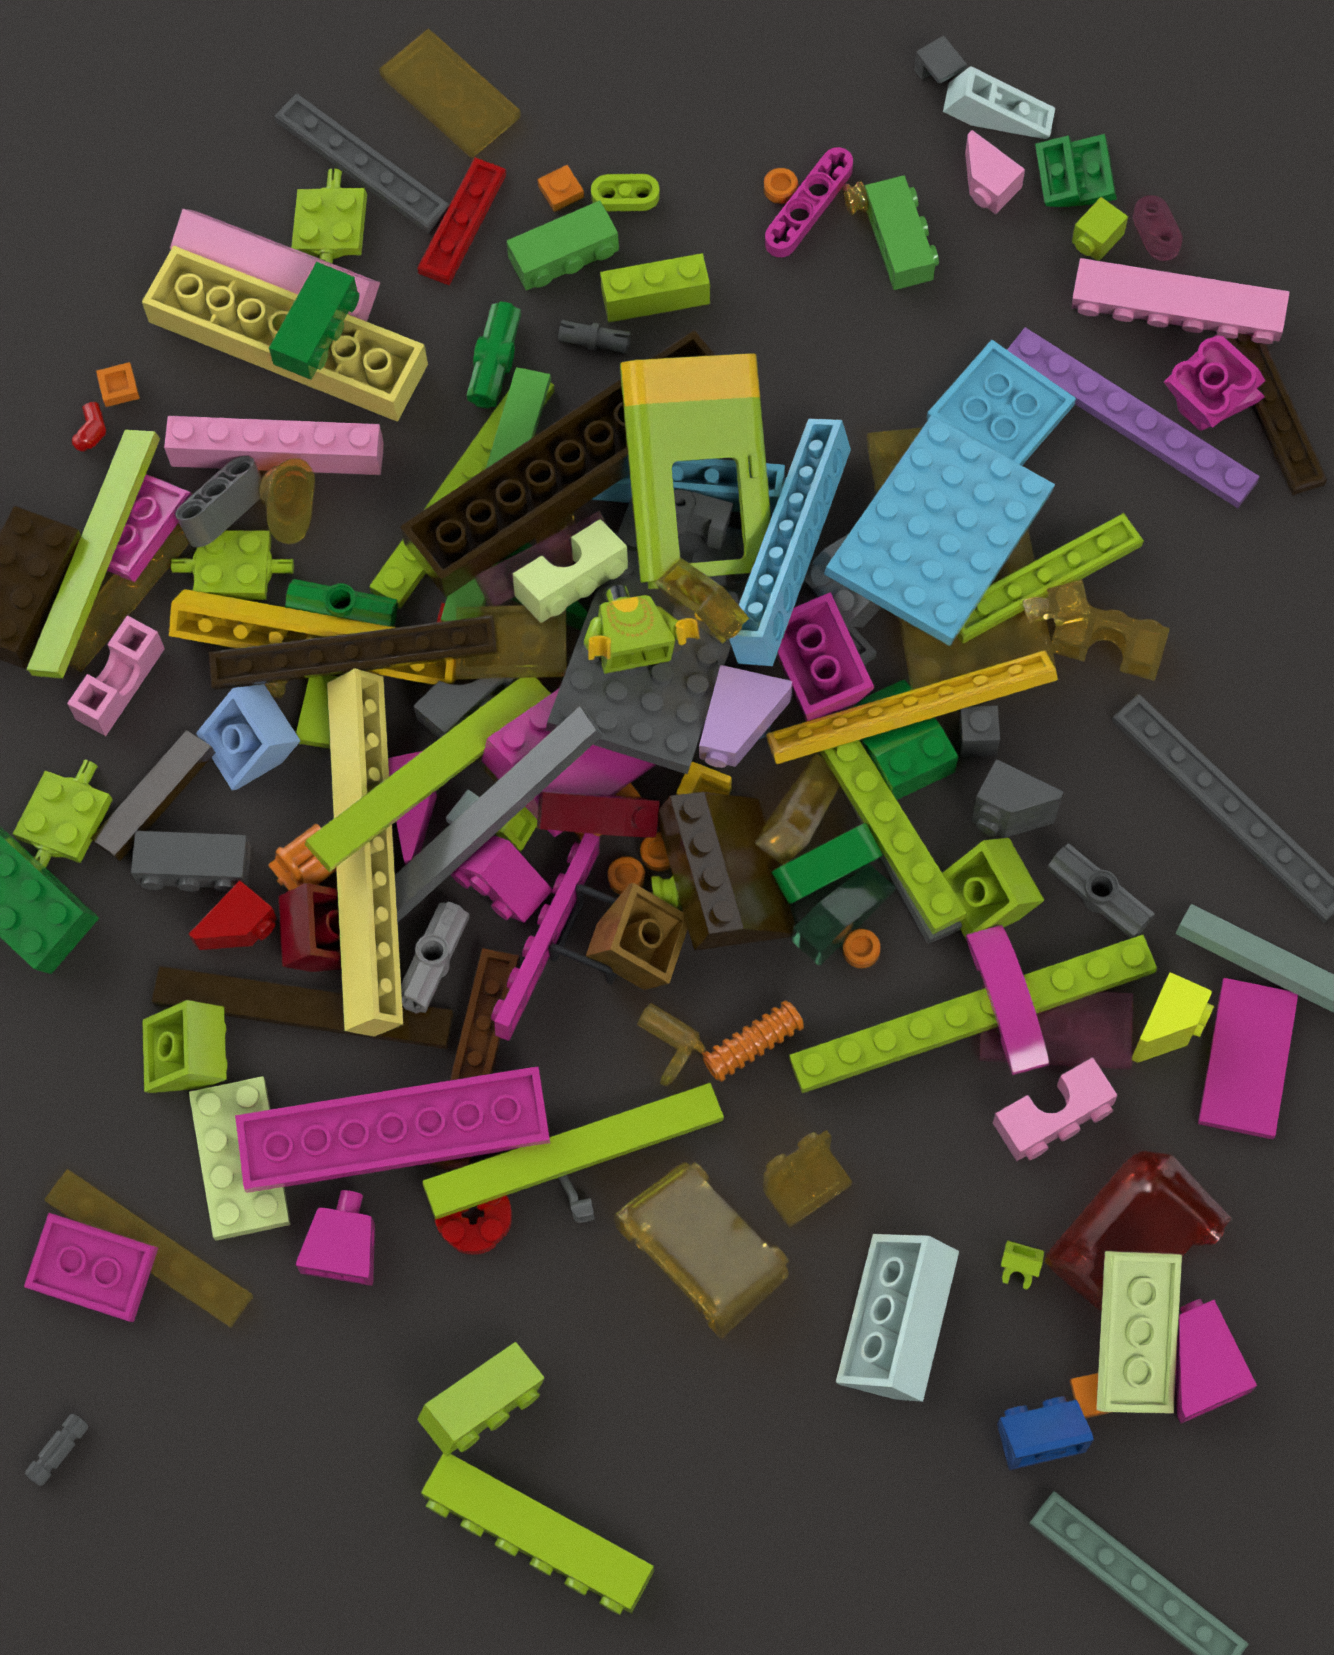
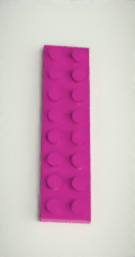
M539 1067L235 1115L243 1186L246 1193L550 1143Z

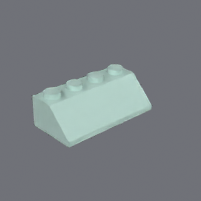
M873 1234L836 1379L837 1384L892 1399L923 1402L958 1259V1250L931 1236Z

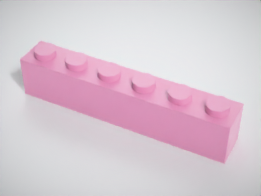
M182 209L170 249L173 246H177L295 294H299L315 263L319 262L355 277L360 297L355 310L348 312V314L366 322L380 282L195 210Z
M1080 258L1072 308L1078 309V313L1086 316H1097L1099 313L1113 315L1112 318L1123 322H1131L1135 318L1147 320V324L1155 327H1167L1168 324L1182 326L1184 331L1191 333H1201L1203 330L1215 331L1217 335H1221L1224 338L1234 339L1238 337V333L1251 335L1253 342L1272 344L1273 341H1280L1290 292Z
M168 416L164 448L171 467L222 469L227 463L239 456H250L254 459L258 470L381 475L384 442L380 424Z

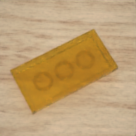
M429 28L379 69L382 78L471 158L521 117L520 110Z

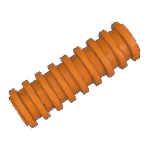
M786 1000L781 1002V1008H772L770 1015L764 1013L761 1021L755 1019L752 1021L750 1028L744 1026L741 1034L735 1032L732 1034L733 1039H724L722 1046L715 1045L713 1047V1052H704L703 1061L712 1076L720 1082L724 1081L726 1074L733 1075L735 1073V1068H744V1062L748 1061L751 1063L755 1060V1055H764V1049L771 1050L774 1048L775 1042L780 1044L784 1042V1036H793L795 1029L801 1031L804 1028V1022L793 1004Z

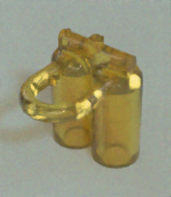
M653 1003L647 1006L638 1021V1026L678 1050L661 1078L660 1084L665 1087L674 1081L694 1049L701 1054L706 1049L700 1041L699 1032Z

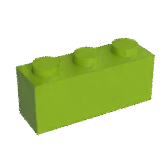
M703 253L600 272L602 296L608 323L710 304V282Z
M514 1342L427 1402L417 1420L445 1456L457 1448L460 1452H464L480 1438L478 1434L489 1427L493 1431L506 1422L510 1417L508 1413L517 1406L523 1410L531 1405L540 1396L537 1391L545 1378L520 1346Z

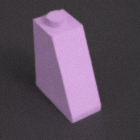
M720 665L699 744V758L714 767L722 768L726 767V765L736 767L789 704L792 696V681Z

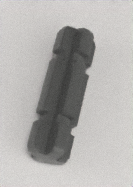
M70 1414L62 1424L64 1427L62 1431L57 1430L38 1454L40 1459L37 1462L33 1461L26 1469L25 1475L35 1484L42 1486L52 1475L50 1473L51 1469H57L75 1446L73 1441L76 1438L80 1439L88 1429V1424L79 1416Z

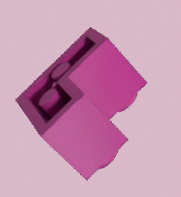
M494 835L451 873L453 879L462 887L468 889L472 886L481 895H488L493 901L492 909L505 920L511 917L525 923L553 891L510 841Z

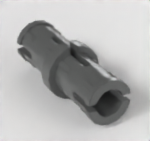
M566 320L561 321L558 334V342L588 346V350L593 351L599 348L624 354L628 353L627 347L630 346L631 332L604 328L599 323L587 325Z

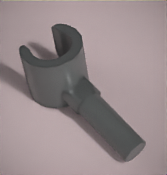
M568 1176L558 1177L568 1196L574 1221L584 1223L595 1220L591 1198L578 1200V1195Z

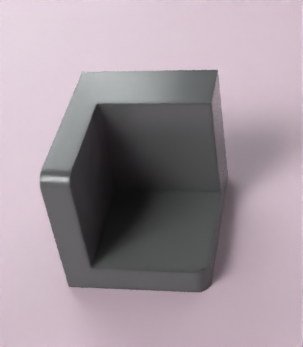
M945 36L916 51L914 71L921 80L932 75L937 83H942L951 77L953 79L967 69V63Z

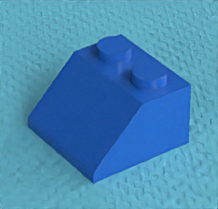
M1065 1396L1042 1402L1043 1408L1028 1411L1027 1405L1004 1411L1005 1417H1000L997 1426L1009 1470L1073 1456L1087 1451L1094 1439L1077 1400L1067 1402Z

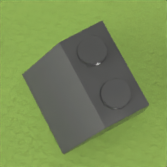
M847 534L825 548L812 561L804 580L819 597L831 592L846 627L863 628L882 607L824 575L826 566L849 535Z
M996 759L976 797L971 822L976 824V827L981 832L990 836L997 834L1003 838L1054 824L1057 818L1064 792Z

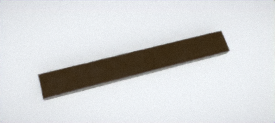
M491 615L209 652L211 688L219 690L344 674L354 668L367 671L499 654L496 617Z
M159 966L151 1001L153 1005L170 1008L189 1000L223 1006L224 1016L440 1049H447L454 1015L453 1010L428 1006L426 1013H414L402 1006L403 1025L373 1037L345 1031L342 993Z

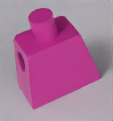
M341 1190L336 1210L318 1208L296 1262V1267L301 1274L372 1286L375 1223L371 1216L359 1214L363 1198L362 1194Z

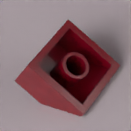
M305 883L280 895L282 966L308 972L341 970L338 889Z

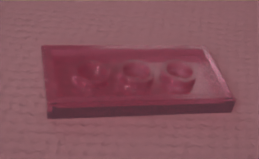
M1098 992L1036 1014L1044 1039L1049 1065L1078 1066L1093 1057L1099 1068L1131 1069L1133 993ZM999 1027L980 1033L979 1061L1008 1063L1001 1043L1002 1035Z

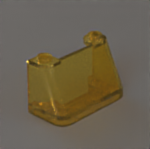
M682 1162L628 1202L614 1215L616 1229L628 1241L636 1238V1246L641 1251L644 1250L694 1303V1308L699 1313L704 1310L702 1312L703 1315L710 1321L708 1326L722 1339L789 1277V1271L785 1266L789 1260L777 1246L772 1245L769 1248L707 1183L710 1179L709 1176L696 1162H693L691 1165Z

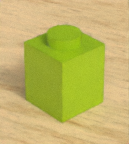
M1100 197L1075 224L1072 243L1083 255L1091 256L1095 260L1100 261L1124 235L1128 216Z

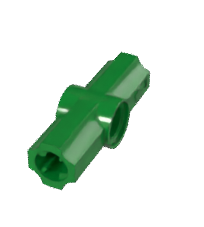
M500 301L491 305L483 337L479 336L473 357L474 370L466 395L467 401L472 402L476 407L489 409L490 407L497 406L505 373L509 374L515 352L514 340L521 318V309L516 308L512 303Z
M293 579L289 583L285 608L394 627L397 618L398 600L357 592L344 583L327 586ZM342 601L350 603L344 609L334 608L337 603Z

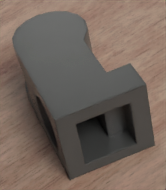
M674 490L677 531H688L707 537L706 546L720 550L730 524L733 503L696 492Z

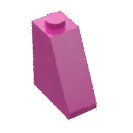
M1197 1299L1180 1308L1182 1314L1179 1315L1176 1358L1177 1417L1180 1424L1251 1393L1257 1386L1215 1300L1203 1304L1201 1299Z

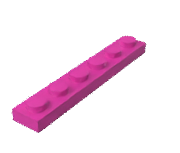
M585 833L581 843L575 842L567 859L570 866L566 874L560 873L552 891L555 897L551 905L545 904L538 917L537 925H540L536 936L530 935L524 945L522 956L525 959L520 969L514 967L509 976L507 988L510 990L505 1000L499 999L494 1007L491 1020L495 1023V1036L507 1041L510 1040L550 957L548 947L550 944H556L577 901L575 888L577 885L585 884L599 855L600 837L591 833Z

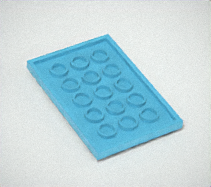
M931 415L830 560L824 575L950 646L1052 493L1055 484Z

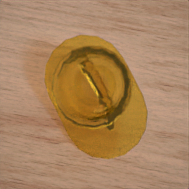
M299 458L287 459L279 466H273L262 477L259 485V496L262 504L267 508V524L271 534L278 541L285 544L297 543L304 538L311 521L315 478L312 468L306 461Z

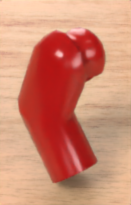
M90 402L82 407L86 423L72 437L74 448L80 452L95 447L106 434L105 423L99 403Z

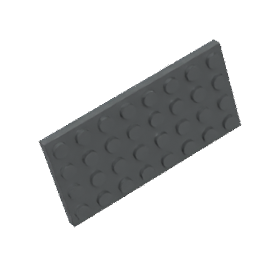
M631 497L617 534L627 546L628 569L618 578L610 579L597 587L549 715L546 730L552 732L581 706L588 712L603 734L593 745L688 774L705 725L720 665L725 666L731 649L728 632L751 573L669 580V588L648 589L647 582L640 583ZM728 527L720 550L706 546L707 537L688 531L678 532L680 559L684 563L741 559L744 555L743 536L740 529ZM616 585H625L630 598L642 595L650 596L656 606H660L677 620L685 618L697 620L700 635L698 640L686 638V644L679 645L678 640L675 639L671 661L607 674L603 672L601 656H594V660H588V650L584 646V638L590 621L598 617L599 606L608 602L607 590Z

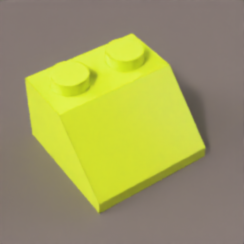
M1170 972L1131 1060L1139 1063L1187 1046L1192 1035L1200 1037L1214 1008V1005L1207 1003L1212 991Z

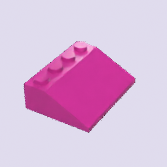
M559 689L487 738L482 762L498 779L502 778L551 733L546 730V725ZM592 745L542 791L615 795L656 764ZM539 794L525 806L536 819L538 818ZM548 830L554 837L563 832Z

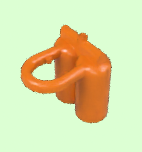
M314 824L284 848H277L275 859L268 865L279 878L277 882L280 886L284 884L289 891L305 883L319 885L337 871V868H334L328 872L305 846L306 840L321 829L318 824Z

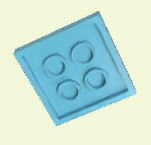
M991 340L928 411L927 420L932 415L1022 466L1072 409L1076 398L1001 345Z

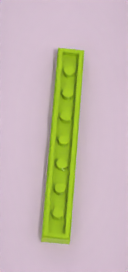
M124 431L28 664L27 670L32 676L63 679L160 441L155 431Z
M529 670L306 840L305 846L328 872L332 871L482 756L486 740L489 736L551 693Z
M711 1083L552 1136L548 1144L520 1147L423 1180V1187L436 1220L721 1122L724 1116Z

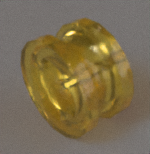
M862 181L856 182L854 187L845 184L843 192L849 214L854 215L856 210L859 209L862 212H867L868 200Z

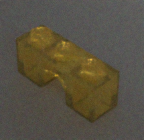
M1064 600L1053 635L1050 652L1085 661L1087 651L1093 643L1101 640L1111 641L1122 651L1121 672L1155 681L1170 628L1164 627L1161 623L1152 619L1138 620L1127 617L1125 613L1119 610L1110 609L1105 611L1094 608L1082 600Z

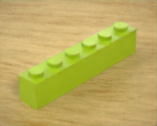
M444 1453L442 1454L421 1492L424 1499L428 1500L425 1507L444 1518H447L450 1512L463 1520L460 1526L478 1537H481L483 1532H486L497 1539L495 1546L514 1557L520 1551L532 1558L529 1565L548 1576L551 1575L553 1570L567 1578L564 1583L566 1586L582 1595H585L590 1590L601 1596L599 1604L618 1615L621 1614L623 1609L632 1614L654 1573L653 1565L452 1454L447 1456Z

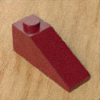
M541 791L539 794L537 829L656 838L659 801L639 796Z

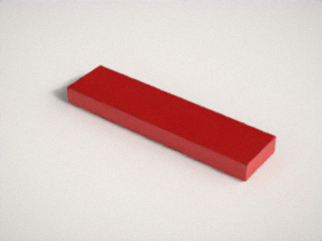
M476 157L473 159L417 267L418 274L450 286L506 177L505 168Z

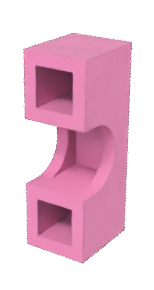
M126 616L107 644L110 649V655L103 671L97 678L87 674L67 703L77 721L104 736L111 730L165 650L157 631L129 616Z
M1093 1057L1060 1076L1057 1087L1066 1102V1107L1057 1113H1045L1034 1105L1029 1095H1026L995 1113L993 1125L1016 1161L1026 1156L1029 1160L1035 1159L1048 1150L1046 1144L1058 1137L1061 1141H1065L1081 1130L1080 1124L1089 1119H1092L1093 1122H1098L1113 1112L1111 1106L1114 1105L1118 1095Z

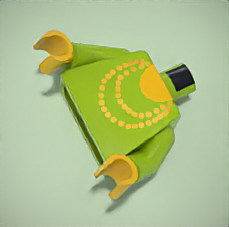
M616 585L607 590L608 602L599 606L598 617L590 621L584 638V646L588 650V660H594V656H601L603 672L607 674L671 661L675 639L678 640L679 645L686 644V638L698 640L700 635L697 620L693 618L677 620L663 608L656 606L650 596L642 595L630 598L625 585Z

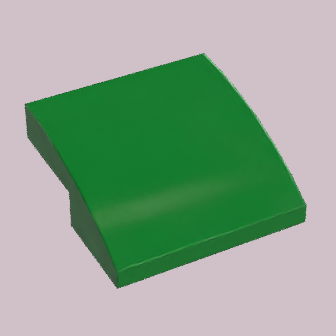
M1105 134L1071 142L1068 135L1035 144L1046 206L1071 207L1092 205L1100 197L1107 202L1117 200Z

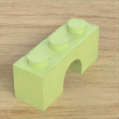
M601 519L571 537L572 557L576 564L564 568L556 567L550 564L543 556H540L513 573L515 597L540 623L552 616L561 614L567 606L580 598L588 597L597 587L610 579L618 578L628 569L627 546Z

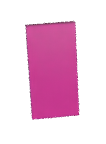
M1223 978L1198 1124L1272 1140L1275 1138L1298 999L1297 994L1287 990Z

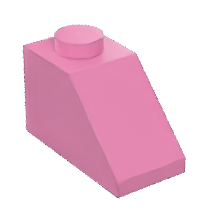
M972 130L967 135L965 151L969 195L972 196L977 205L982 208H988L994 214H997L1022 188L1025 169Z

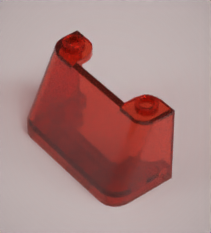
M1141 1151L1123 1164L1048 1252L1045 1263L1061 1279L1102 1312L1105 1251L1179 1254L1183 1257L1192 1245H1212L1220 1240L1225 1232L1224 1228L1232 1218L1173 1155Z

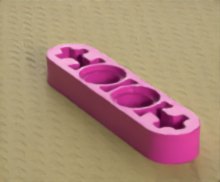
M841 147L829 149L769 225L765 232V247L772 256H789L848 181L853 171V157L848 150ZM840 161L843 162V167L838 166L831 178L829 175L832 170V163L838 164ZM814 184H823L827 187L828 192L825 195L816 196L809 189ZM795 209H804L809 213V217L806 220L797 221L790 216V213ZM787 226L789 230L787 232L786 242L780 241L778 244L774 243L775 238L780 239L784 235Z

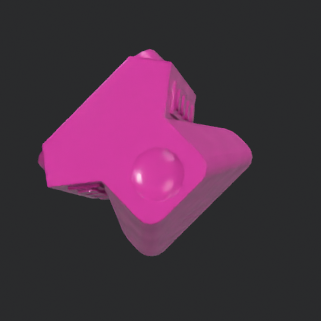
M1215 335L1204 340L1200 344L1198 351L1187 361L1177 364L1172 371V375L1164 381L1176 398L1179 412L1199 431L1209 427L1213 428L1220 421L1260 402L1265 397L1257 389L1265 382L1259 369L1221 335Z

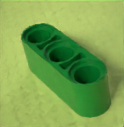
M864 823L772 871V874L788 905L880 858L883 856V853L867 823Z

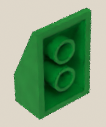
M904 679L861 699L852 708L913 689ZM934 717L859 740L896 800L956 771L958 755L941 725Z

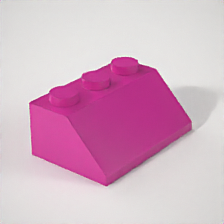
M831 592L793 608L776 656L787 680L792 681V692L806 722L852 708L874 689V685Z

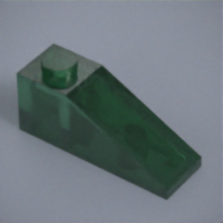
M866 865L821 900L793 928V943L816 964L821 966L844 943L846 936L856 930L896 890V887L872 865Z

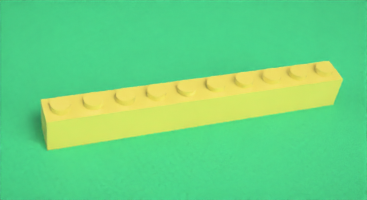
M356 668L327 683L334 818L389 777L383 676ZM392 825L336 867L345 1031L373 1037L403 1025Z

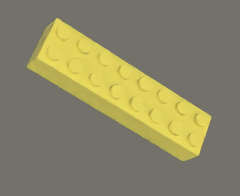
M177 246L172 247L142 301L149 323L398 422L428 365L424 344L347 314L340 338L337 341L333 340L328 349V358L324 367L321 370L317 369L312 380L273 365L269 346L298 294Z

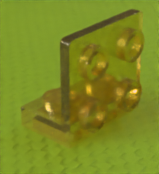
M827 1130L820 1135L812 1132L797 1144L798 1150L787 1157L782 1153L765 1166L767 1171L763 1175V1192L789 1228L852 1185V1180L830 1151L832 1136Z

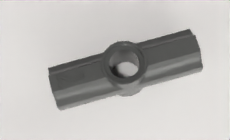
M1069 843L1057 852L1047 866L1049 872L1082 898L1083 904L1088 910L1102 914L1129 938L1139 936L1155 915L1121 887L1113 873L1098 868ZM1103 886L1109 891L1110 895L1098 897L1092 892L1091 888Z

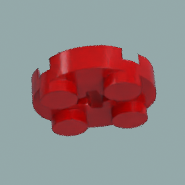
M507 1195L477 1205L479 1211H484V1217H479L477 1224L472 1225L468 1218H463V1213L469 1211V1208L436 1219L435 1223L439 1234L446 1243L461 1253L475 1255L490 1251L507 1235L511 1227L512 1209Z

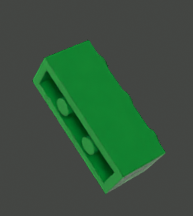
M319 262L315 263L269 346L273 365L312 380L317 369L321 370L324 367L332 341H337L340 338L344 328V319L348 312L355 310L359 301L360 294L357 291L354 276Z

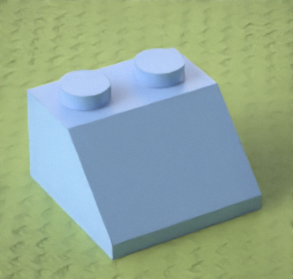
M264 684L232 688L196 732L197 736L212 746L216 752L212 759L231 790L239 789L280 765L300 742V739Z

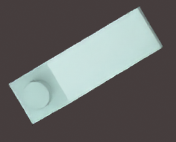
M970 66L949 82L943 112L971 126L1047 139L1050 137L1055 108Z

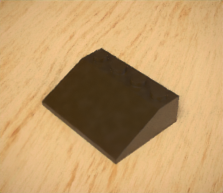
M710 792L669 796L658 811V824L694 951L795 937L798 932L790 905H788L772 874V871L779 867L759 799Z

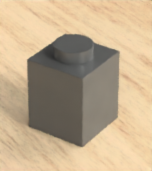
M970 706L960 709L958 721L960 757L997 756L1000 743L998 706Z

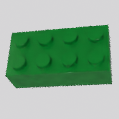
M0 826V938L33 969L52 974L97 922L99 917Z

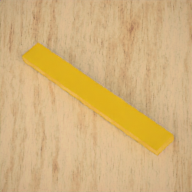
M1041 651L766 734V738L776 764H780L1058 680L1057 672L1046 651Z

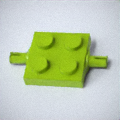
M335 168L334 172L333 169H329L327 172V187L321 189H297L291 246L293 249L332 264L333 259L345 255L362 254L367 203L365 188L340 187L342 171Z
M224 531L210 544L197 547L193 559L172 558L171 571L172 573H193V591L242 600H266L267 586L272 574H293L294 559H272L270 531Z
M83 760L75 778H65L45 770L13 832L17 840L33 845L38 850L34 858L45 868L51 857H65L81 863L92 842L90 838L97 832L113 800L108 793L92 788L89 785L95 770L98 768L91 761Z

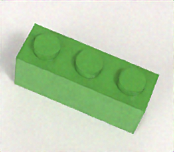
M905 175L865 185L864 206L893 290L932 281L934 279L935 266L939 265V258L936 247L934 245L929 246L926 237L929 235L926 219L924 216L919 217L916 209L918 207V197L915 188H909Z
M597 201L506 241L508 258L526 291L534 287H543L554 278L566 273L573 274L584 265L596 260L608 259L615 252L619 251L618 232L601 201Z

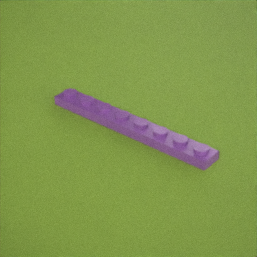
M1026 327L1007 349L1075 397V405L1236 508H1239L1257 484L1260 476Z

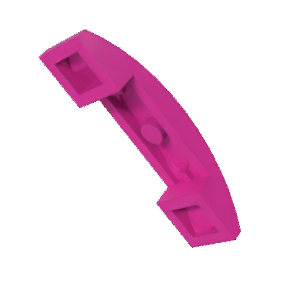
M999 925L967 934L966 940L976 969L981 973L1002 1035L1001 1043L1012 1075L1049 1065L1035 1008L1021 967L1003 926Z

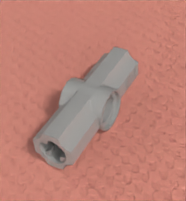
M451 902L439 903L425 935L416 943L415 956L401 984L402 1006L406 1010L414 1013H426L441 978L448 973L450 959L469 920V913L464 911L460 905ZM429 954H437L441 956L439 959L433 961L425 959V957Z

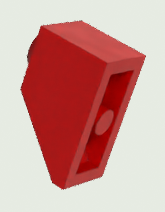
M239 880L189 933V936L194 946L199 950L253 946L258 939L264 940L269 936L275 927L274 922L277 920L273 908Z

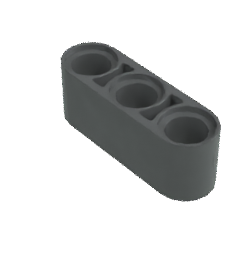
M239 456L231 460L176 510V518L191 546L203 547L213 542L266 493V484L254 459L250 456Z

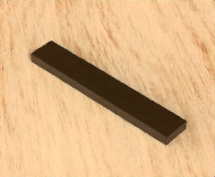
M1238 333L1237 338H1226L1259 369L1265 379V382L1257 388L1265 397L1252 406L1292 496L1326 485L1327 478L1266 344L1253 342L1251 335Z

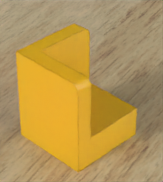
M692 762L689 772L684 775L676 795L697 792L729 795L732 790V778L729 775Z

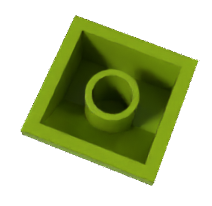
M1009 838L983 840L942 873L967 912L965 919L960 921L962 924L961 931L965 938L967 934L1002 925L1004 928L1020 920L1044 901Z
M186 1000L143 1019L144 1092L156 1093L204 1089L226 1080V1024L224 1022L223 1006Z

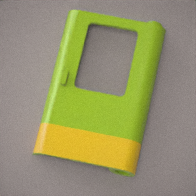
M756 354L645 359L620 363L640 583L647 582L648 589L669 588V580L751 573L771 520ZM732 458L736 463L744 555L741 559L684 563L680 559L672 465L677 461Z

